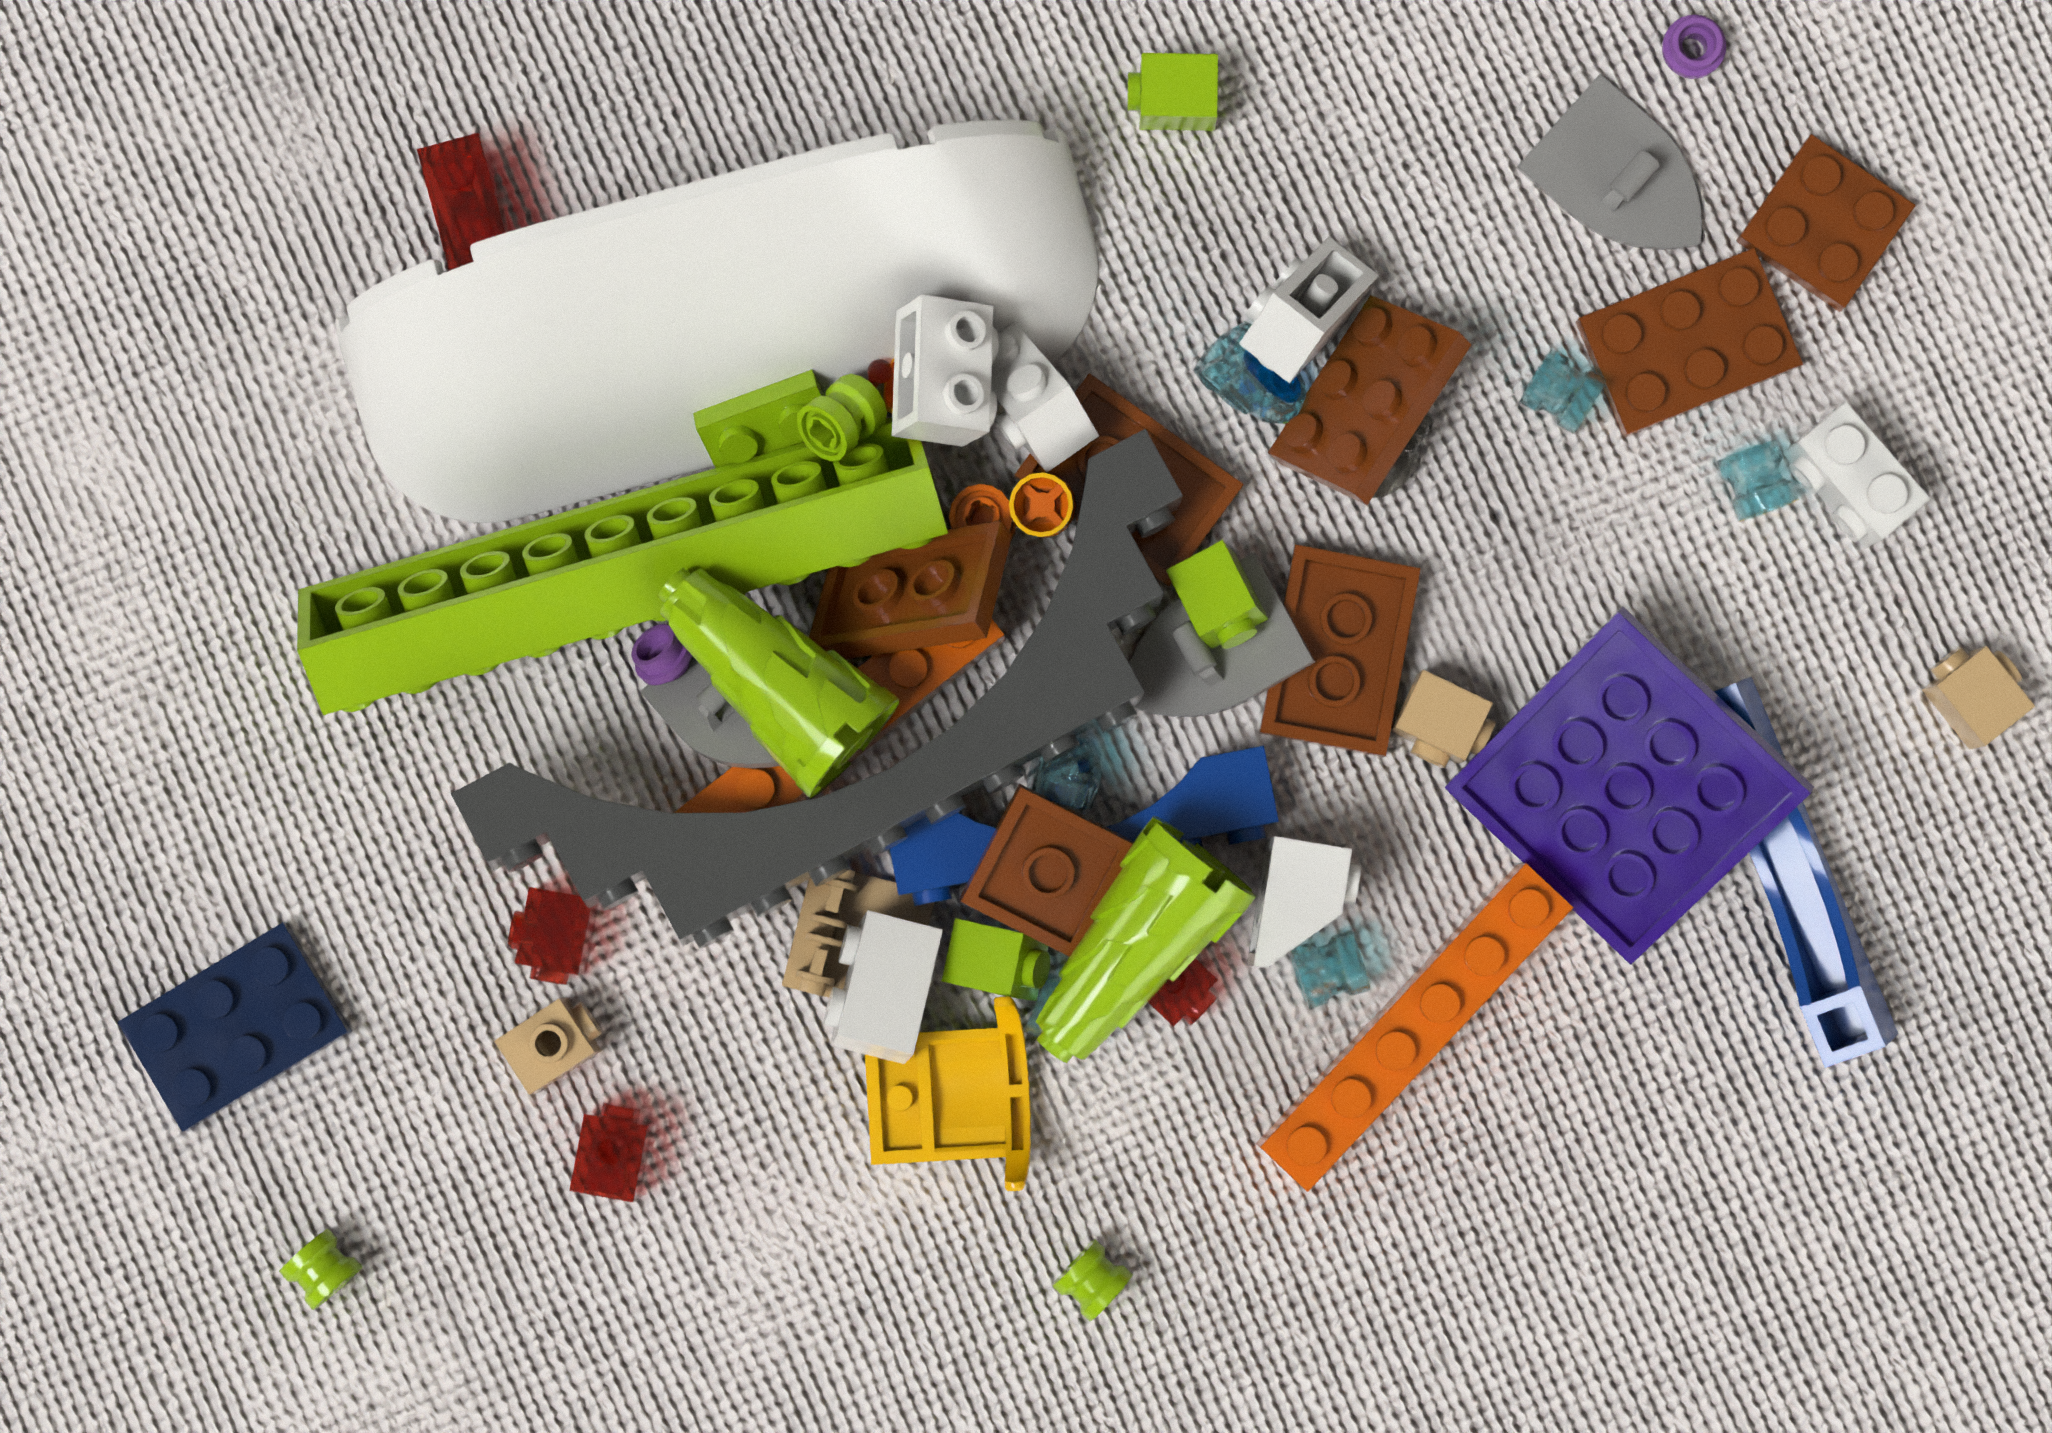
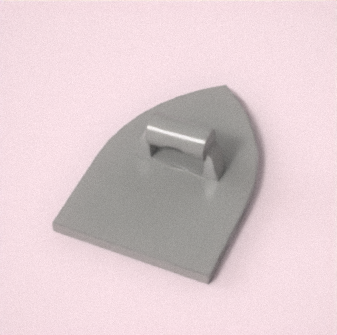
M1602 74L1597 76L1516 167L1570 216L1604 238L1632 247L1654 250L1683 249L1701 245L1702 218L1700 200L1696 183L1682 152L1657 122Z
M1255 552L1241 559L1240 563L1268 620L1255 626L1257 633L1246 642L1229 649H1223L1221 645L1212 649L1199 638L1180 598H1177L1148 627L1129 662L1145 691L1141 702L1134 705V708L1170 717H1199L1216 714L1251 700L1315 663Z
M693 656L690 659L687 670L678 679L661 685H647L640 691L674 732L690 748L705 758L720 764L740 768L780 766L753 737L750 725L716 691L711 683V676Z

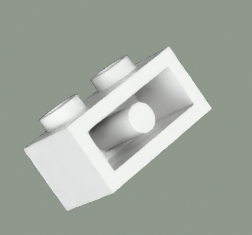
M1328 237L1304 262L1298 257L1294 258L1273 286L1274 288L1268 285L1260 293L1245 314L1253 324L1239 344L1254 355L1264 367L1274 371L1290 383L1345 325L1379 275L1331 237Z
M921 294L896 311L892 412L893 437L963 447L990 432V427L995 420L997 412V397L995 392L991 390L992 364L996 359L999 348V335L997 330L993 328L994 306Z
M1014 321L998 333L999 348L996 359L992 364L991 390L995 392L997 397L996 413L998 416L995 417L994 421L1015 451L1024 445L1047 473L1099 437L1071 386Z
M1844 402L1828 413L1783 452L1784 456L1791 462L1789 468L1798 482L1810 493H1817L1833 511L1831 516L1838 528L1850 540L1854 542L1859 541L1865 549L1882 541L1931 499L1847 402Z
M867 910L859 922L858 927L847 926L838 961L839 963L849 965L843 989L832 988L823 1025L834 1027L830 1046L905 1064L914 1055L943 929Z

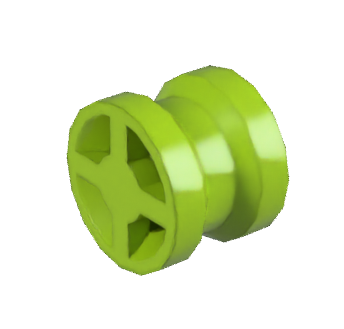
M328 1228L296 1253L279 1272L287 1281L297 1282L305 1291V1302L312 1310H315L350 1281L363 1266L355 1257H345L337 1248V1237Z
M1094 1239L1067 1266L1053 1283L1052 1287L1061 1295L1073 1296L1080 1303L1081 1314L1091 1322L1120 1293L1133 1274L1124 1265H1113L1105 1257V1247Z

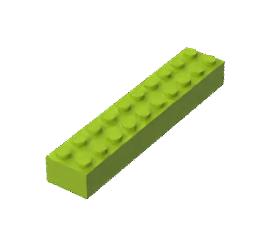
M892 417L886 418V422L870 437L858 439V445L838 461L824 460L814 454L805 443H800L755 456L744 463H731L298 589L297 652L322 714L326 715L340 710L355 712L370 706L375 700L402 692L407 694L421 693L432 688L437 682L464 674L470 676L483 675L494 670L501 663L525 656L533 658L548 656L559 650L563 645L587 638L596 640L610 638L621 632L625 627L649 620L667 621L660 613L664 602L658 598V594L666 582L682 568H685L691 574L701 568L717 581L729 585L743 595H746L749 591L773 584L792 585L804 580L811 573L831 567L857 566L869 560L872 555L893 549L919 548L931 542L934 537L948 534L921 441L893 437Z

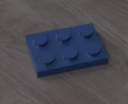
M282 922L118 1021L120 1028L182 1132L189 1131L352 1032L288 922Z

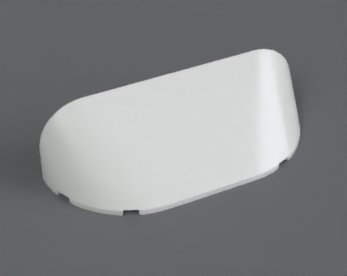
M980 120L935 125L928 130L929 144L901 148V145L896 144L891 133L870 136L803 152L475 242L470 246L474 262L450 271L443 270L440 260H427L406 269L360 294L347 304L348 316L339 317L335 320V331L369 448L389 480L402 493L420 506L455 520L473 523H496L523 518L714 467L696 430L693 413L813 369L824 395L830 385L840 377L847 374H855L871 382L883 398L886 373L895 354L896 311L921 294L994 306L993 328L998 333L1015 321L1048 361L1053 364L1066 352L1081 332L1094 301L1098 274L1097 250L1066 134L1058 127L1045 130L1044 134H1042L1040 124L1037 121ZM887 412L886 418L892 417V413Z

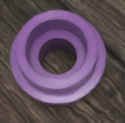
M1687 15L1679 18L1668 28L1662 41V54L1667 66L1677 75L1689 79H1699L1713 73L1723 61L1726 53V39L1723 31L1716 22L1702 15ZM1686 39L1699 41L1703 46V56L1699 58L1687 56L1682 48L1683 41Z
M667 624L655 625L642 633L636 640L631 653L637 675L648 685H661L678 679L687 670L692 657Z

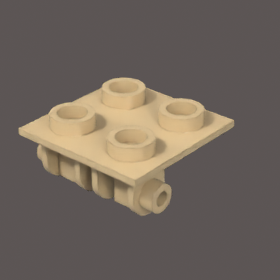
M848 870L837 878L817 887L810 878L782 986L829 998L833 987L844 988L849 965L839 963L838 961L848 925L858 927L859 922L867 910L929 926L934 903L914 906L912 894L898 895L896 882L856 873L852 870Z

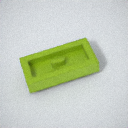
M813 369L694 412L696 430L715 468L731 463H744L755 456L803 443L804 441L798 432L796 423L797 414L812 399L825 395Z

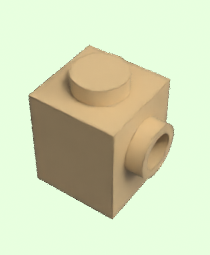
M1962 646L1956 648L1930 669L1936 676V679L1922 689L1923 693L1969 750L1986 746L2035 707L2017 684L2022 680V677L2016 666L2002 652L1997 650L1992 653L1987 646L1972 650L1969 653H1966Z
M1423 669L1416 675L1391 727V732L1414 742L1410 752L1433 765L1445 768L1449 760L1460 764L1466 761L1470 752L1476 755L1486 746L1496 724L1495 721L1486 718L1493 702Z
M559 998L494 1042L527 1093L532 1095L542 1091L601 1052L602 1050L595 1041V1038L601 1035L602 1031L583 1002L573 1006L568 998Z

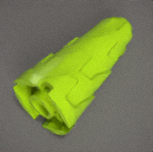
M685 568L680 569L666 582L658 594V598L664 602L660 613L669 622L678 640L711 676L710 680L716 691L750 725L752 735L810 799L825 790L851 765L848 760L859 749L862 751L866 749L891 718L900 703L899 699L892 692L878 685L836 651H825L781 615L773 617L733 587L717 581L701 568L692 574Z
M1153 816L1121 861L1119 865L1122 868L1121 872L1090 916L1094 920L1058 973L1062 979L1049 996L1035 1021L1042 1029V1033L1038 1036L1037 1041L1053 1056L1065 1063H1068L1073 1055L1081 1060H1085L1117 1027L1122 1029L1127 1026L1168 979L1174 982L1210 941L1216 943L1257 897L1245 882L1198 843L1195 846L1186 840L1181 843L1179 840L1184 833L1157 816Z

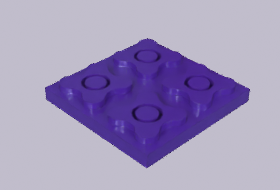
M1622 606L1444 788L1523 863H1527L1573 906L1572 910L1631 965L1811 794L1814 786Z

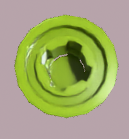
M847 374L831 384L826 390L825 396L815 397L803 406L797 414L796 423L798 432L807 447L820 458L834 462L841 460L858 445V439L868 438L880 429L886 422L887 411L882 396L871 382L862 376Z

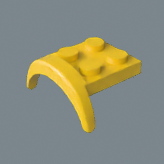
M1010 996L994 998V1009L998 1027L919 1032L914 1055L905 1064L865 1055L871 1165L1006 1157L1005 1189L1007 1191H1021L1024 1189L1029 1174L1031 1156V1099L1024 1029L1019 1009L1013 998Z

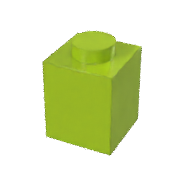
M1142 53L1140 72H1128L1127 111H1139V130H1215L1218 101V54Z
M1223 540L1166 570L1199 638L1212 649L1219 645L1223 649H1229L1246 642L1257 633L1255 626L1268 620L1236 553Z
M955 918L941 981L1012 998L1037 1001L1039 989L1046 983L1050 971L1048 946L1019 931Z

